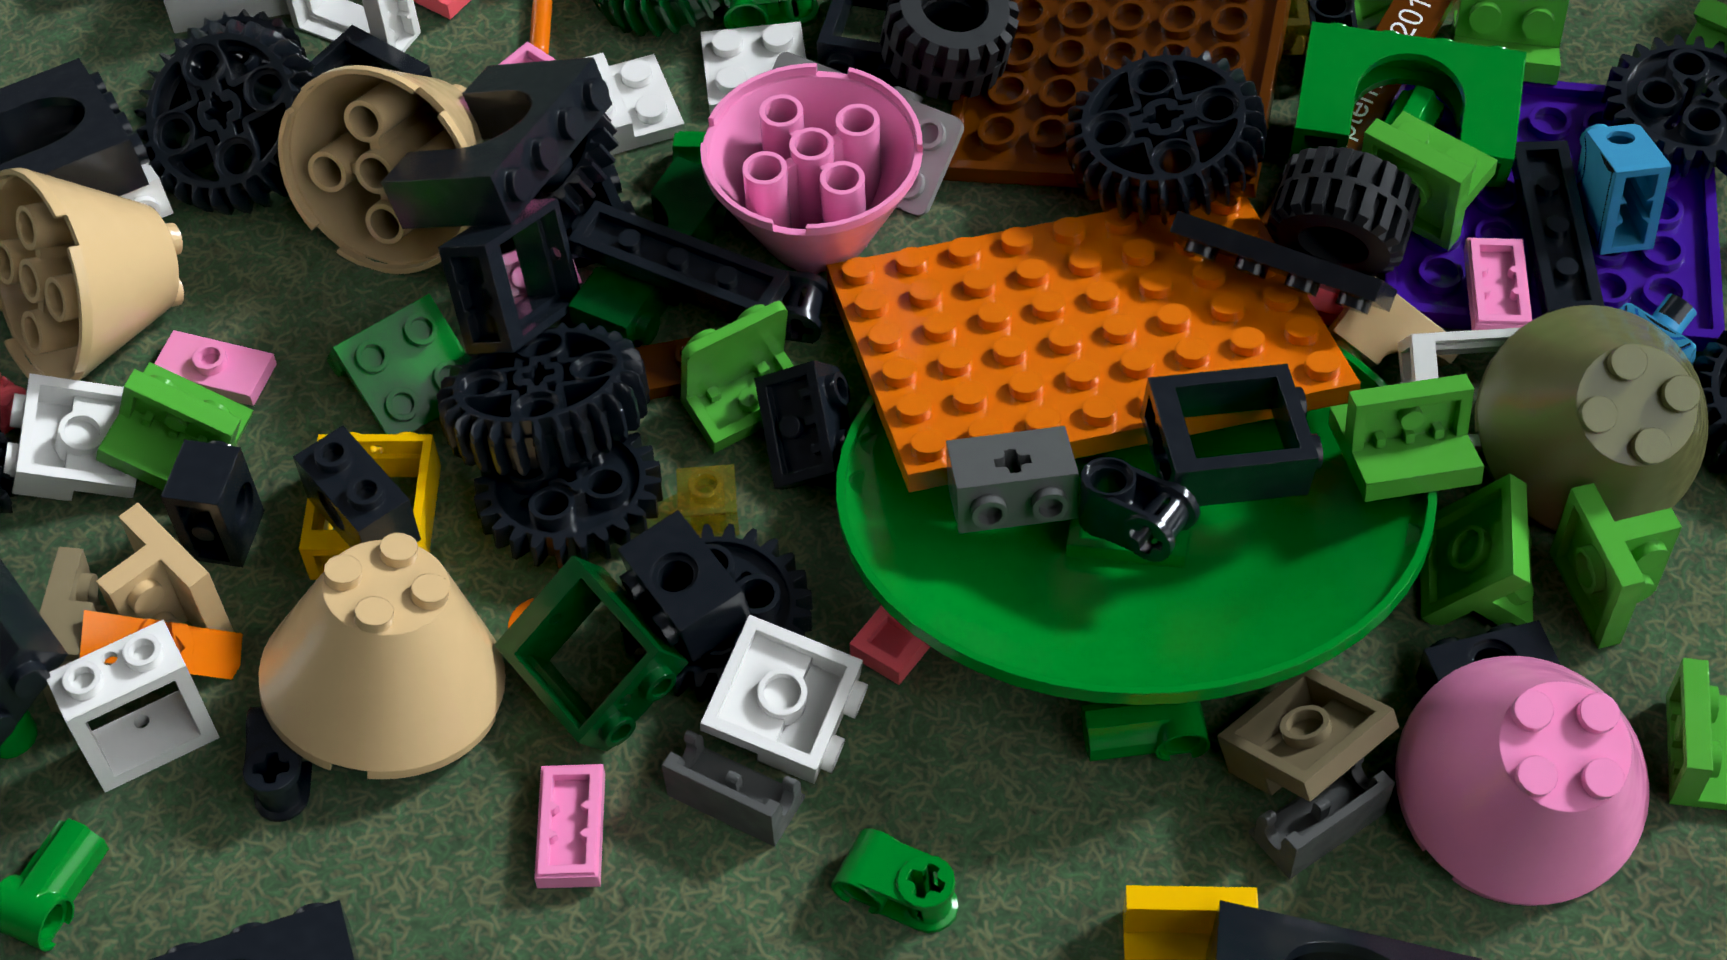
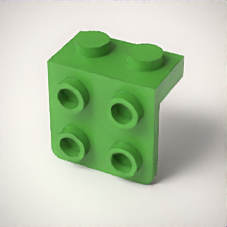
M775 301L767 306L763 304L754 305L745 310L736 321L718 330L712 328L705 329L694 335L682 350L680 401L713 453L763 429L754 378L794 366L784 352L788 311L781 301Z

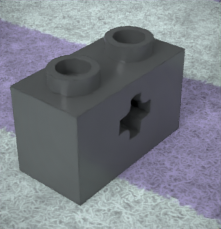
M1065 426L946 441L947 485L959 534L1078 519L1079 472Z

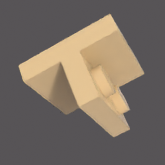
M136 503L119 515L120 522L135 553L96 580L111 613L183 624L189 621L195 627L234 632L209 572L139 503Z

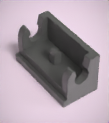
M687 730L684 738L686 749L683 756L681 757L670 752L662 764L667 795L775 847L805 799V794L801 793L800 781L789 776H785L782 783L705 748L702 735Z
M1363 757L1311 802L1299 796L1277 812L1273 810L1266 811L1257 818L1255 827L1249 830V834L1284 874L1291 879L1386 813L1395 782L1384 771H1381L1369 780L1361 766L1364 762Z

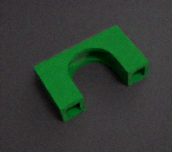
M1312 21L1289 157L1293 154H1299L1300 150L1318 149V146L1347 148L1353 109L1365 94L1385 85H1419L1434 90L1435 95L1447 105L1455 121L1456 139L1498 160L1495 174L1485 186L1504 189L1515 158L1527 52L1510 50L1499 45L1482 46L1455 42L1448 38L1433 39L1404 35L1393 30L1376 31L1348 27L1345 24L1336 22L1327 24Z

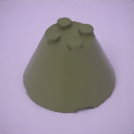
M1579 305L1561 308L1546 313L1519 328L1501 345L1489 362L1483 374L1475 403V433L1479 432L1481 447L1488 464L1485 468L1491 480L1494 482L1511 473L1527 483L1528 518L1555 532L1560 523L1571 488L1594 483L1614 521L1674 507L1693 483L1701 467L1708 439V412L1704 391L1699 377L1685 353L1674 340L1651 322L1636 314L1608 306Z

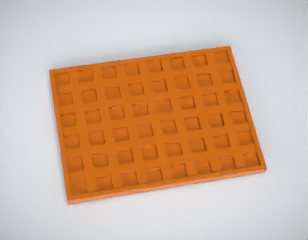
M1230 197L1229 205H1224L1215 200L1211 202L1210 215L1205 214L1200 208L1190 212L1192 216L1275 243L1247 197ZM1117 207L1107 212L1080 217H1064L1054 222L1027 227H1012L1001 232L975 237H960L949 242L922 247H907L896 252L870 257H854L844 262L826 265L827 282L831 286L836 306L909 493L947 485V440L1065 426L1074 459L1148 444L1140 412L1149 377L1288 364L1295 387L1300 386L1304 390L1307 411L1348 403L1349 391L1360 390L1361 383L1307 294L1284 286L1287 276L1268 270L1265 279H1261L1233 268L1236 259L1218 253L1215 262L1184 251L1186 241L1170 232L1176 214L1169 215L1166 225L1162 223L1160 215H1150L1147 222L1143 225L1137 212H1132L1126 219L1122 220ZM1271 409L1185 417L1184 419L1189 435L1272 419L1274 417Z

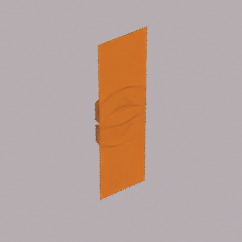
M84 610L80 658L161 620ZM165 622L190 674L233 679L241 664L242 633L189 626L183 623ZM109 657L105 663L113 664L116 662L117 657Z

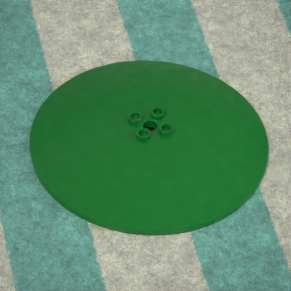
M1338 346L1361 383L1360 389L1387 386L1385 381L1362 361ZM870 395L852 422L842 446L837 469L836 501L843 541L852 564L867 589L901 625L941 654L978 673L1013 686L1051 696L1094 703L1156 705L1218 699L1261 689L1317 667L1362 640L1395 609L1408 593L1421 571L1432 542L1437 509V491L1364 502L1329 427L1330 407L1307 411L1306 420L1311 434L1317 433L1319 435L1323 448V464L1321 469L1315 471L1308 495L1199 506L1200 516L1198 521L1188 530H1182L1174 539L1175 547L1173 552L1161 562L1145 560L1128 549L1105 539L1091 536L1082 529L1079 524V518L959 534L948 485L908 492L874 401ZM1274 418L1190 435L1196 458L1284 449ZM1148 444L1075 459L1079 472V499L1081 472L1087 463L1100 457H1114L1124 460L1131 466L1158 477ZM1154 538L1151 543L1155 544L1158 540Z

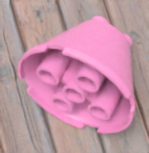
M804 63L776 68L754 76L738 85L711 112L708 118L709 127L700 147L703 173L716 198L778 261L795 269L797 272H810L814 274L827 271L826 265L844 262L858 257L912 187L918 176L923 155L922 132L919 121L910 104L897 90L883 80L851 67L848 69V74L817 71V63Z
M1499 656L1482 659L1460 667L1437 682L1415 706L1407 719L1398 743L1395 763L1396 789L1401 811L1412 836L1422 851L1427 850L1446 871L1454 876L1451 880L1478 896L1498 902L1525 906L1550 905L1578 898L1593 891L1620 870L1631 856L1644 830L1649 807V776L1644 753L1636 733L1613 698L1582 675L1559 664L1534 657Z

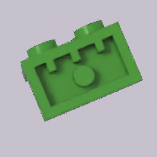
M1683 658L1666 694L1669 804L1727 810V696L1720 695L1718 686L1710 685L1708 660Z

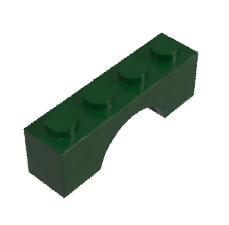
M676 156L650 192L655 223L713 244L721 230L729 231L736 221V217L711 191L705 179L702 165ZM596 267L568 307L572 328H575L580 323L586 324L589 330L600 325L605 327L608 333L612 331L619 332L623 339L631 340L635 348L640 347L641 344L649 345L652 343L659 330L661 315L668 305L677 306L683 296L611 268Z

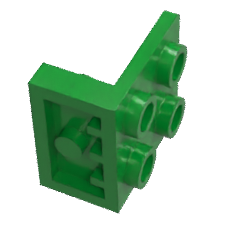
M429 293L337 344L330 351L326 361L338 378L347 373L383 433L398 434L401 432H413L439 417L436 394L441 389V381L444 377L449 376L450 368L453 365H462L463 357L467 353Z

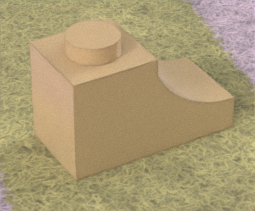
M1396 294L1389 312L1371 306L1368 315L1344 307L1328 328L1338 346L1358 358L1368 367L1377 366L1385 356L1398 353V343L1411 334L1446 332L1398 294ZM1459 354L1437 355V364L1439 366L1450 365Z

